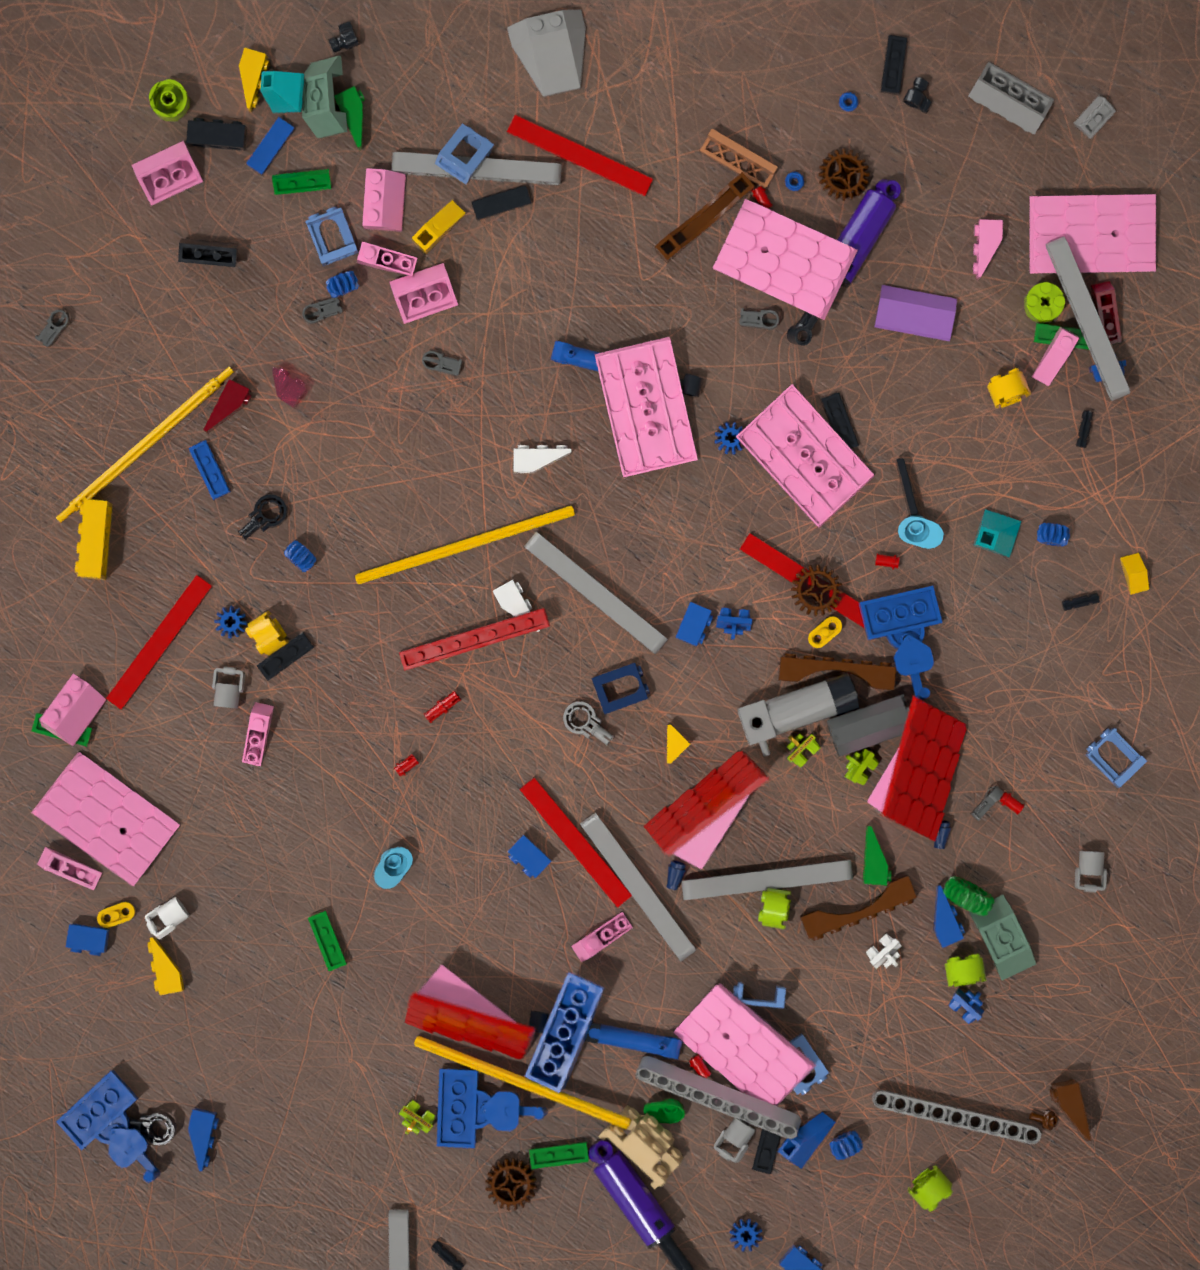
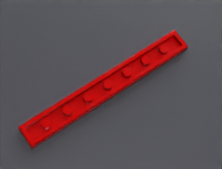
M514 115L507 130V133L641 196H646L653 181L652 178L517 115Z
M750 533L739 549L791 583L793 580H800L796 577L797 573L801 576L804 575L801 571L804 567ZM816 575V578L821 585L829 584L828 582H826L825 580L821 579ZM810 576L802 583L801 589L804 591L811 587ZM814 585V589L807 593H816L819 598V595H821L819 592L826 588H818L817 585ZM832 590L823 593L824 604L828 603L831 599ZM845 593L837 594L836 596L840 597L841 601L834 600L838 606L835 608L830 605V608L864 628L859 602Z
M198 575L194 577L106 697L109 702L120 710L125 707L210 591L212 585Z
M545 608L404 650L399 652L404 671L544 629L551 625Z
M535 778L519 789L617 908L632 896Z

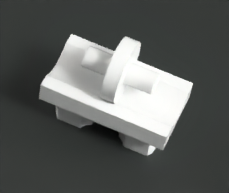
M885 934L880 939V942L885 947L882 951L879 952L873 946L866 952L871 960V964L876 969L882 964L885 968H888L891 964L895 967L898 966L895 960L900 957V954L896 951L902 945L896 938L893 939L888 934Z

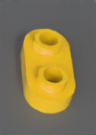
M837 617L825 619L809 633V644L814 648L825 646L842 630L841 621ZM830 623L835 624L836 627L834 630L829 629L828 626ZM815 635H819L821 637L820 642L814 641Z
M122 902L103 909L97 915V922L103 928H110L124 923L135 916V907L129 902ZM124 908H127L129 910L128 915L123 914L122 911ZM106 914L111 916L109 922L104 919Z

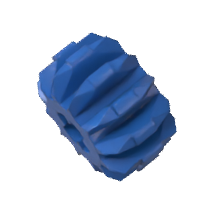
M353 271L341 273L326 281L328 293L333 298L350 293L359 287L357 276H355Z
M726 422V430L719 426V430L722 433L715 432V436L721 439L714 441L715 444L722 443L718 447L719 451L723 447L726 448L725 454H728L729 449H731L733 455L736 454L735 447L742 451L743 448L739 445L741 442L736 438L739 432L743 430L742 426L737 430L735 429L737 425L735 422L732 428ZM727 434L735 436L736 440H733L734 443H730L729 440L726 441L725 437H728Z
M1042 523L1037 530V541L1051 546H1066L1070 538V529L1061 524Z
M294 540L284 551L287 559L302 572H307L316 562L314 554L299 541Z
M230 606L229 612L225 607L222 608L224 615L219 612L217 613L221 620H214L215 623L221 624L216 627V630L224 629L221 632V636L224 637L228 632L229 639H232L233 632L236 637H239L240 634L237 630L245 632L241 624H248L247 621H241V619L246 617V614L238 616L241 609H236L234 613V606ZM230 617H234L233 620H236V623L232 624V627L229 628L230 625L226 624V622L230 620Z
M856 1131L843 1133L834 1138L829 1144L836 1160L849 1158L860 1152L863 1148L862 1140Z
M748 1218L746 1224H744L743 1219H740L741 1226L734 1223L733 1226L737 1230H730V1234L736 1235L731 1237L730 1241H737L734 1245L735 1248L742 1245V1252L745 1251L746 1246H748L749 1251H752V1244L755 1247L759 1246L755 1240H762V1236L756 1235L761 1233L762 1230L761 1228L755 1229L758 1225L757 1222L750 1226L751 1219ZM744 1231H748L749 1235H751L750 1238L747 1237V1240L741 1235L742 1232L745 1234Z

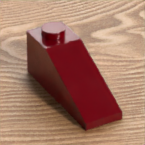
M1109 281L1091 285L1093 304L1110 344L1122 342L1114 287Z
M229 379L203 431L209 434L240 411L244 405H248L252 398L251 390Z

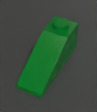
M354 86L335 95L334 98L340 111L346 113L347 126L360 151L363 149L364 106L362 102L365 99L361 90L357 91Z
M866 826L862 883L887 886V881H891V870H888V864L872 826Z

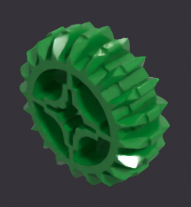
M952 876L944 885V895L961 908L981 916H985L991 911L994 898L976 884L960 877Z

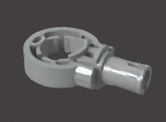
M585 702L570 704L563 715L566 728L573 734L584 735L589 739L591 736L584 731L585 729L608 746L610 742L604 737L606 736L612 741L614 735H611L592 720L593 718L600 724L602 722L596 716L594 709ZM576 706L588 707V710L582 707V710L588 714L587 723L581 727L570 723L574 727V729H571L567 722V716H569V721L571 722L573 713L580 710V707Z

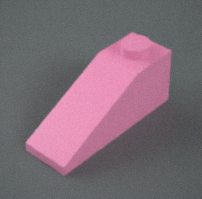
M1060 327L1032 377L1049 386L1072 352L1079 339L1078 336Z
M45 847L37 863L46 871L92 890L95 889L102 874L100 871Z

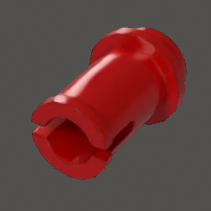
M760 186L753 190L752 197L756 198L760 206L767 209L773 206L765 193L766 189Z
M877 553L875 566L891 567L892 570L894 568L898 569L900 557Z
M411 754L400 764L396 763L394 769L400 777L406 776L405 773L419 763Z
M1005 792L999 799L1001 805L1007 806L1018 815L1024 808V804L1012 797V793Z
M699 1055L692 1057L689 1060V1066L693 1067L699 1076L709 1077L712 1073L702 1061L703 1057Z

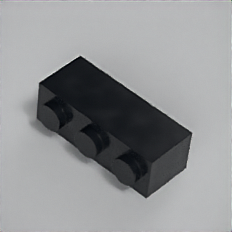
M193 118V120H188L186 144L192 147L245 151L247 127L240 121H231V124H228L218 119H213L212 122H205L203 118Z
M181 238L178 262L236 267L239 244Z

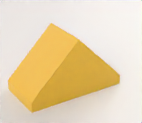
M1139 553L1120 558L1130 595L1149 590L1147 569Z
M667 725V763H672L690 743L672 725Z

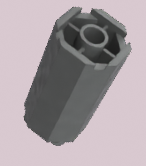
M902 694L827 720L828 730L833 739V745L838 757L903 735L910 709L909 707L905 708L907 704L904 695Z

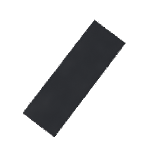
M888 35L880 89L882 93L900 94L907 37Z
M526 185L471 202L477 221L532 204Z
M839 392L822 398L821 402L831 428L850 449L858 447V441Z
M903 458L896 459L895 464L909 516L916 515L918 510L905 460Z
M302 632L288 644L259 663L257 667L266 680L269 681L315 647L305 633Z
M762 1129L752 1170L771 1175L780 1135Z

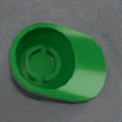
M674 1098L665 1099L661 1102H652L646 1104L643 1108L644 1114L647 1113L649 1116H653L658 1123H677L685 1116L683 1104Z

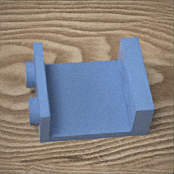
M738 982L737 986L733 987V995L744 1004L784 1008L786 991L784 986H776L774 1001L742 998V982Z

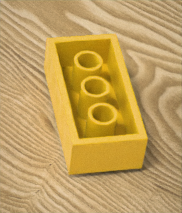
M84 499V504L81 503L80 515H83L82 523H79L78 534H81V541L77 542L79 561L75 563V573H78V577L106 580L113 505L108 501Z

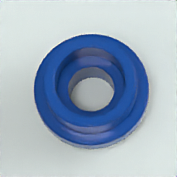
M851 92L842 94L839 99V106L847 112L855 110L858 105L857 96ZM850 99L852 104L846 105L845 100Z
M791 172L786 176L785 185L791 191H798L804 185V178L798 172ZM792 179H797V180H798V184H797V185H793V184L791 183V180H792Z

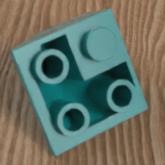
M281 71L262 72L260 91L272 112H301L304 74Z
M985 509L973 546L1010 558L1021 521Z

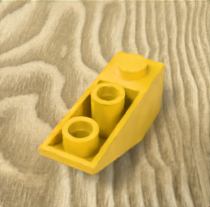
M244 48L239 69L247 109L249 112H252L253 107L256 108L259 97H257V93L261 88L262 72L268 70L270 60H268L265 53Z
M452 200L421 227L412 237V241L427 254L466 213Z
M151 937L150 942H148L149 953H152L154 960L151 961L152 972H156L157 980H154L155 991H159V995L184 991L181 970L156 937Z

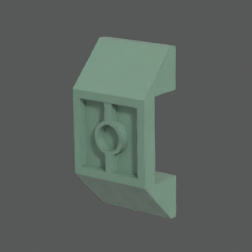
M341 56L313 62L304 73L302 118L319 139L347 132L346 113L335 112L332 80L333 77L343 75Z
M1004 895L994 898L993 907L985 916L968 911L986 944L1001 981L1036 965L1029 943Z

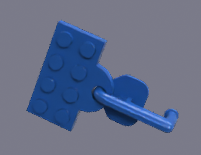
M929 586L858 603L867 640L886 636L888 642L895 649H898L894 655V662L898 673L904 676L910 675L915 697L921 700L928 698L930 691L928 688L922 687L919 673L930 670L934 664L930 647L922 643L925 635L924 627L942 623L934 587Z
M440 1068L437 1147L476 1148V1131L478 1128L491 1124L498 1131H512L519 1124V1115L534 1116L540 1120L548 1114V1109L545 1107L519 1106V1097L513 1092L500 1091L492 1097L487 1092L478 1090L479 1071Z
M111 1070L56 1121L81 1151L96 1138L101 1143L109 1144V1156L119 1167H128L137 1159L147 1171L143 1176L146 1182H152L160 1177V1170L144 1153L148 1146L147 1140L138 1130L129 1129V1117L125 1111L139 1098L114 1070Z

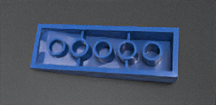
M568 972L525 1074L526 1078L558 1093L565 1089L604 990L603 987Z

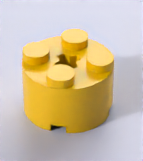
M1019 368L1009 371L1008 375L1003 377L1001 375L992 377L990 379L991 382L987 386L995 408H998L999 405H1001V408L1013 405L1021 401V396L1025 395L1027 398L1031 395L1024 374L1019 371Z
M266 611L248 623L245 631L250 638H254L257 644L255 646L259 653H265L270 656L288 644L289 640H284L287 635L276 618L272 620L269 617L271 613Z

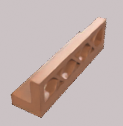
M711 129L700 149L701 153L738 174L743 172L751 182L762 186L763 189L767 188L778 168L776 165L714 129ZM710 141L718 144V152L711 153L706 150ZM732 152L736 161L726 162L723 153ZM749 162L752 171H742L739 163ZM764 171L769 174L765 183L757 180L756 172Z

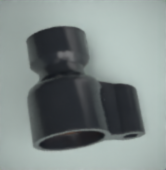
M350 21L339 25V37L328 39L333 53L339 52L341 48L348 50L359 45Z
M916 77L913 82L914 87L907 90L903 102L927 114L932 102L923 92L927 90L930 83Z

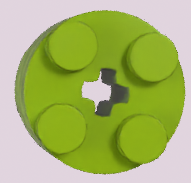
M167 79L156 83L150 90V106L160 119L178 121L185 116L190 106V99L185 88L179 82ZM172 97L173 102L167 104L166 99H171Z
M1049 282L1035 285L1026 294L1024 300L1026 315L1032 321L1038 323L1053 321L1061 314L1065 305V298L1060 288ZM1042 300H1047V305L1041 306Z
M773 888L763 891L761 902L764 903V909L760 910L758 921L762 922V926L786 929L783 921H788L791 900L787 899V895H791V891Z
M979 954L965 957L966 960H961V957L947 960L945 970L948 987L976 984L980 979L981 982L987 981L983 958H980Z
M936 1165L933 1166V1170L927 1168L912 1181L914 1184L912 1189L908 1187V1193L923 1209H928L929 1211H933L938 1206L939 1201L943 1198H948L953 1193L951 1189L952 1183Z

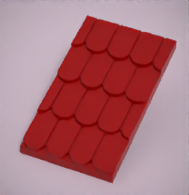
M913 696L900 746L867 802L881 811V815L935 841L945 814L943 810L960 756L959 750L966 732V724Z
M738 751L718 769L714 768L693 789L684 792L669 807L665 806L644 825V828L665 854L669 856L674 854L702 869L748 796L769 780V777L747 753Z
M443 965L438 968L418 993L414 992L411 995L404 1022L431 1034L436 1032L456 1041L463 1040L492 1052L495 1050L515 1059H524L528 1054L535 1032L534 1028L518 1024Z

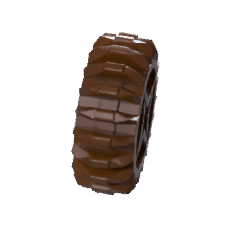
M842 149V155L839 154L838 150H835V157L829 153V160L825 158L822 160L826 166H819V169L824 171L818 173V177L824 178L819 181V184H826L822 190L826 191L829 189V197L835 193V200L839 198V195H842V201L846 200V195L852 200L853 193L857 197L860 196L859 190H865L862 184L867 185L869 183L867 179H864L870 176V173L864 172L869 166H862L865 159L857 160L860 154L857 153L853 157V150H850L848 155L845 149ZM842 160L853 163L856 168L846 167ZM837 162L838 172L828 176L830 166ZM841 169L842 171H845V173H848L846 179H843V177L841 178L839 176L841 174ZM859 173L858 183L851 188L850 178ZM831 182H840L845 189H839Z
M817 564L816 570L813 571V567L810 565L808 566L810 572L807 573L806 569L803 568L801 570L804 574L803 576L799 573L796 574V577L800 580L792 581L793 584L797 585V588L792 587L791 591H796L797 594L791 597L792 599L798 597L799 600L794 604L795 606L800 603L803 605L800 607V611H803L806 607L808 609L807 615L811 613V610H814L813 615L816 617L820 610L821 615L824 616V609L831 613L830 605L835 608L838 606L834 600L841 601V598L836 595L843 593V590H837V587L842 586V583H835L839 576L837 575L832 578L833 570L826 573L827 566H824L823 570L820 571V565ZM816 575L824 576L831 584L821 585ZM810 576V589L801 592L803 581ZM814 585H817L818 588H826L819 592L821 594L819 598L816 593H807L814 589ZM832 590L831 599L824 605L823 593ZM803 597H814L818 606L809 605Z
M508 1158L504 1159L505 1165L498 1161V1169L495 1166L491 1167L495 1173H487V1176L492 1179L485 1180L486 1184H491V1186L485 1188L486 1191H492L488 1198L490 1199L495 1196L493 1204L495 1205L500 1201V1209L503 1208L504 1204H507V1211L510 1210V1205L514 1206V1210H518V1203L524 1208L523 1200L530 1203L531 1199L528 1195L534 1197L535 1193L531 1189H537V1185L531 1184L537 1181L536 1177L530 1178L534 1171H526L529 1168V1164H526L524 1168L521 1167L523 1160H520L518 1165L515 1164V1158H512V1164H509ZM511 1169L520 1171L525 1178H515ZM505 1170L506 1180L500 1182V1184H495L496 1177ZM509 1175L512 1182L517 1183V1185H514L513 1193L510 1186L505 1185L508 1183ZM527 1184L525 1193L517 1198L516 1189ZM497 1190L508 1191L511 1200L503 1198Z

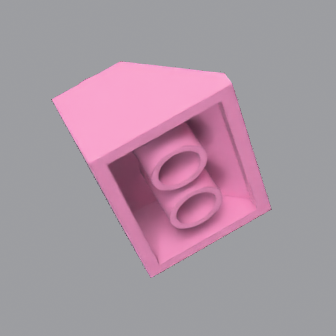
M184 141L132 165L151 206L203 182Z
M366 168L362 223L364 229L402 231L406 174L383 169Z
M444 263L413 273V276H405L389 282L404 324L458 305Z
M73 674L41 717V726L71 746H74L104 705L106 699L89 683Z

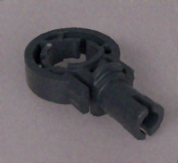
M276 495L262 496L256 502L254 511L249 514V517L252 518L251 521L237 531L239 535L246 541L247 538L259 529L264 532L268 528L280 526L287 515L285 502ZM274 499L270 500V503L277 505L279 514H281V508L284 509V514L279 521L277 520L280 518V515L275 519H267L263 516L261 510L264 505L268 504L267 501L263 502L264 500Z
M156 1111L151 1115L142 1114L140 1119L129 1117V1129L138 1130L153 1145L161 1146L167 1144L174 1138L177 1131L174 1118L164 1111ZM166 1119L167 1121L164 1124L167 1127V1133L165 1136H158L153 1129V1123L157 1120L163 1122Z

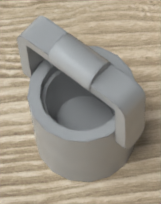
M234 667L216 668L214 670L212 689L215 690L213 706L238 709L240 692L242 693L244 690V671L236 670ZM219 672L227 675L240 674L239 685L218 683Z
M1079 851V868L1076 867L1075 869L1076 889L1094 893L1097 890L1103 891L1106 889L1107 870L1104 869L1105 852ZM1080 874L1102 876L1101 886L1088 884L1080 886Z
M733 1118L727 1130H723L714 1144V1149L727 1161L731 1160L732 1162L739 1163L748 1149L747 1144L756 1130L744 1121ZM724 1139L740 1148L735 1158L731 1153L720 1148Z

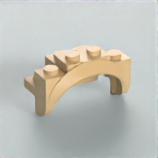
M627 1105L619 1114L631 1119L629 1127L624 1129L609 1123L598 1137L602 1141L608 1137L653 1180L650 1186L656 1189L666 1182L669 1175L680 1165L684 1157L677 1148L673 1147L675 1139L672 1134L664 1129L653 1116H649L647 1113L640 1115L636 1109ZM624 1130L632 1131L627 1135Z

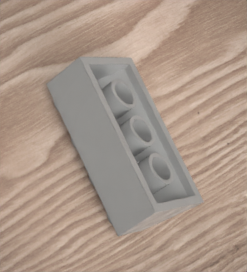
M990 62L987 63L968 96L976 103L986 106L992 112L998 113L1009 122L1017 124L1023 130L1032 134L1036 133L1054 101L1051 97Z

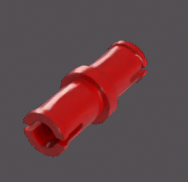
M453 691L442 701L438 700L434 707L424 713V716L430 723H433L443 713L447 714L451 707L461 701V698Z

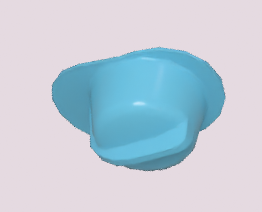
M920 515L909 516L898 527L899 537L909 544L931 549L937 547L943 541L944 533L939 524Z
M396 847L388 849L383 853L380 863L374 872V879L379 887L391 889L401 881L413 861L412 854L408 849Z

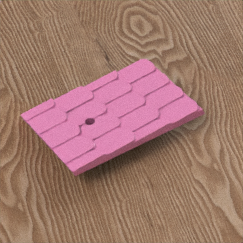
M1156 194L1030 196V273H1056L1046 249V243L1063 236L1068 242L1080 273L1156 271Z
M745 199L713 269L825 320L858 250Z
M670 337L595 354L623 477L698 460Z
M793 384L736 436L741 444L818 528L874 477V474ZM817 469H822L820 473L816 472Z
M77 752L31 812L131 886L137 883L180 826L157 807L153 806L80 752Z
M721 984L716 985L673 1032L694 1053H698L715 1070L724 1075L739 1091L775 1106H778L816 1066V1064Z

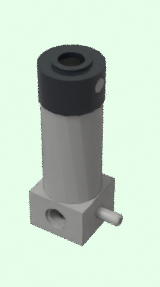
M844 673L766 701L762 700L738 708L737 712L748 745L759 743L762 754L765 757L771 754L766 740L836 715L839 716L849 711L859 709V700L852 679H850L848 673ZM755 717L761 721L759 728H754L751 724L752 719Z

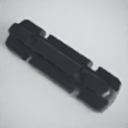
M1084 410L1082 413L1083 421L1080 423L1079 438L1076 446L1079 448L1087 447V438H1089L1091 428L1090 420L1093 418V412Z
M1098 593L1089 594V596L1085 595L1073 598L1072 600L1062 601V608L1064 611L1072 608L1088 606L1090 603H1099Z
M436 1241L431 1246V1250L438 1253V1256L446 1264L451 1265L453 1270H462L464 1267L463 1263L459 1260L457 1261L456 1257L446 1247L443 1248L439 1241Z

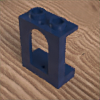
M635 663L592 678L604 715L648 699L647 695L650 692L647 684H643L640 677L644 675L640 665L636 666ZM629 675L637 678L639 682L637 692L608 703L603 684Z

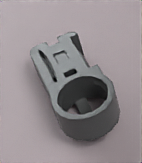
M337 297L305 306L302 312L304 321L308 324H316L319 321H323L324 318L337 315L338 313L341 315L342 308L340 307L339 299ZM311 307L318 310L317 312L308 315L304 314L305 311ZM319 315L316 320H308V318Z
M742 308L740 312L741 318L739 323L742 327L773 330L777 328L780 322L777 313L772 310H761L760 313L757 311H744V308ZM772 313L777 317V320L765 319L763 317L766 314ZM763 322L774 323L775 325L768 327Z
M64 310L53 311L46 321L48 324L39 336H35L44 346L51 347L69 325L70 316ZM58 312H62L63 315L57 321V323L54 324L53 319L55 314ZM66 318L65 324L62 325V326H60V327H58V326L63 322V320Z
M428 351L422 357L423 366L427 370L458 376L460 373L461 359L457 361L458 359L443 357V354L435 351ZM434 354L439 357V360L426 356ZM424 361L434 362L438 365L430 368L425 365Z
M998 785L988 789L985 798L970 814L979 821L1003 795L1004 791Z

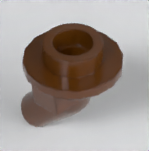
M1045 1111L1044 1116L1033 1112L1029 1115V1120L1043 1123L1042 1127L1044 1129L1052 1130L1057 1125V1116L1054 1111Z

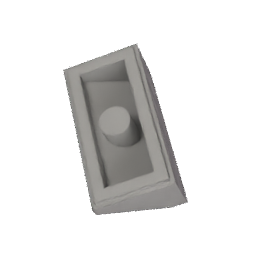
M1098 96L1074 122V125L1091 139L1116 110L1106 98Z

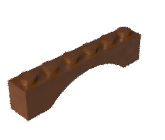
M741 172L697 213L656 244L654 250L667 264L750 194L755 186Z
M785 654L784 657H780L778 680L798 682L815 672L838 670L858 676L873 689L893 691L896 667H891L892 663L880 662V666L872 665V661H861V664H855L851 659H842V662H834V658L823 657V661L815 660V656L804 655L803 659L796 658L795 654Z
M906 875L889 882L882 894L874 902L861 910L846 914H832L816 910L800 916V920L807 938H812L813 941L823 938L824 933L830 931L831 934L841 931V927L847 924L849 927L855 926L860 923V919L865 917L867 920L877 917L878 912L884 911L888 913L896 910L895 906L899 904L903 906L914 903L913 899L917 897L909 876Z

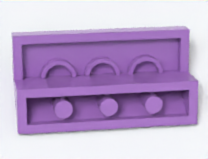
M882 285L875 327L950 341L957 299Z

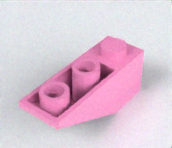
M979 220L978 225L974 226V236H977V244H974L973 253L977 255V263H973V274H976V279L981 278L1002 241L1003 220Z
M362 242L357 258V263L408 276H413L417 262L416 257L366 242Z
M255 702L250 714L242 759L243 763L261 767L274 706Z
M621 912L571 947L580 961L583 962L633 927L624 913Z

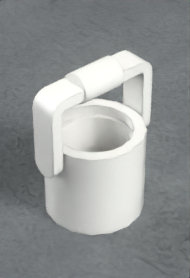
M175 896L164 905H159L145 916V920L147 921L150 933L154 934L157 939H162L190 916L184 905ZM156 915H159L166 925V928L159 933L154 922L151 920Z

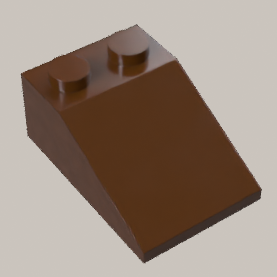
M1072 1079L1051 1084L1052 1089L1049 1090L1051 1101H1054L1083 1138L1087 1141L1091 1140L1079 1083Z

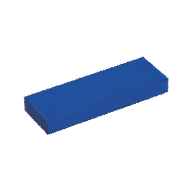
M278 117L246 165L263 175L295 128Z
M204 440L190 447L189 451L212 499L215 500L230 493L231 491L207 441Z

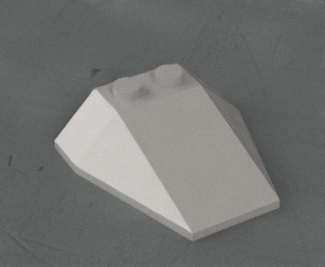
M581 10L556 11L527 18L507 27L512 48L543 97L580 89L586 31Z

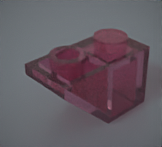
M274 367L272 372L277 397L295 409L307 392V389L304 387L305 383L298 378H295V380L288 376L290 373L282 367L279 369Z

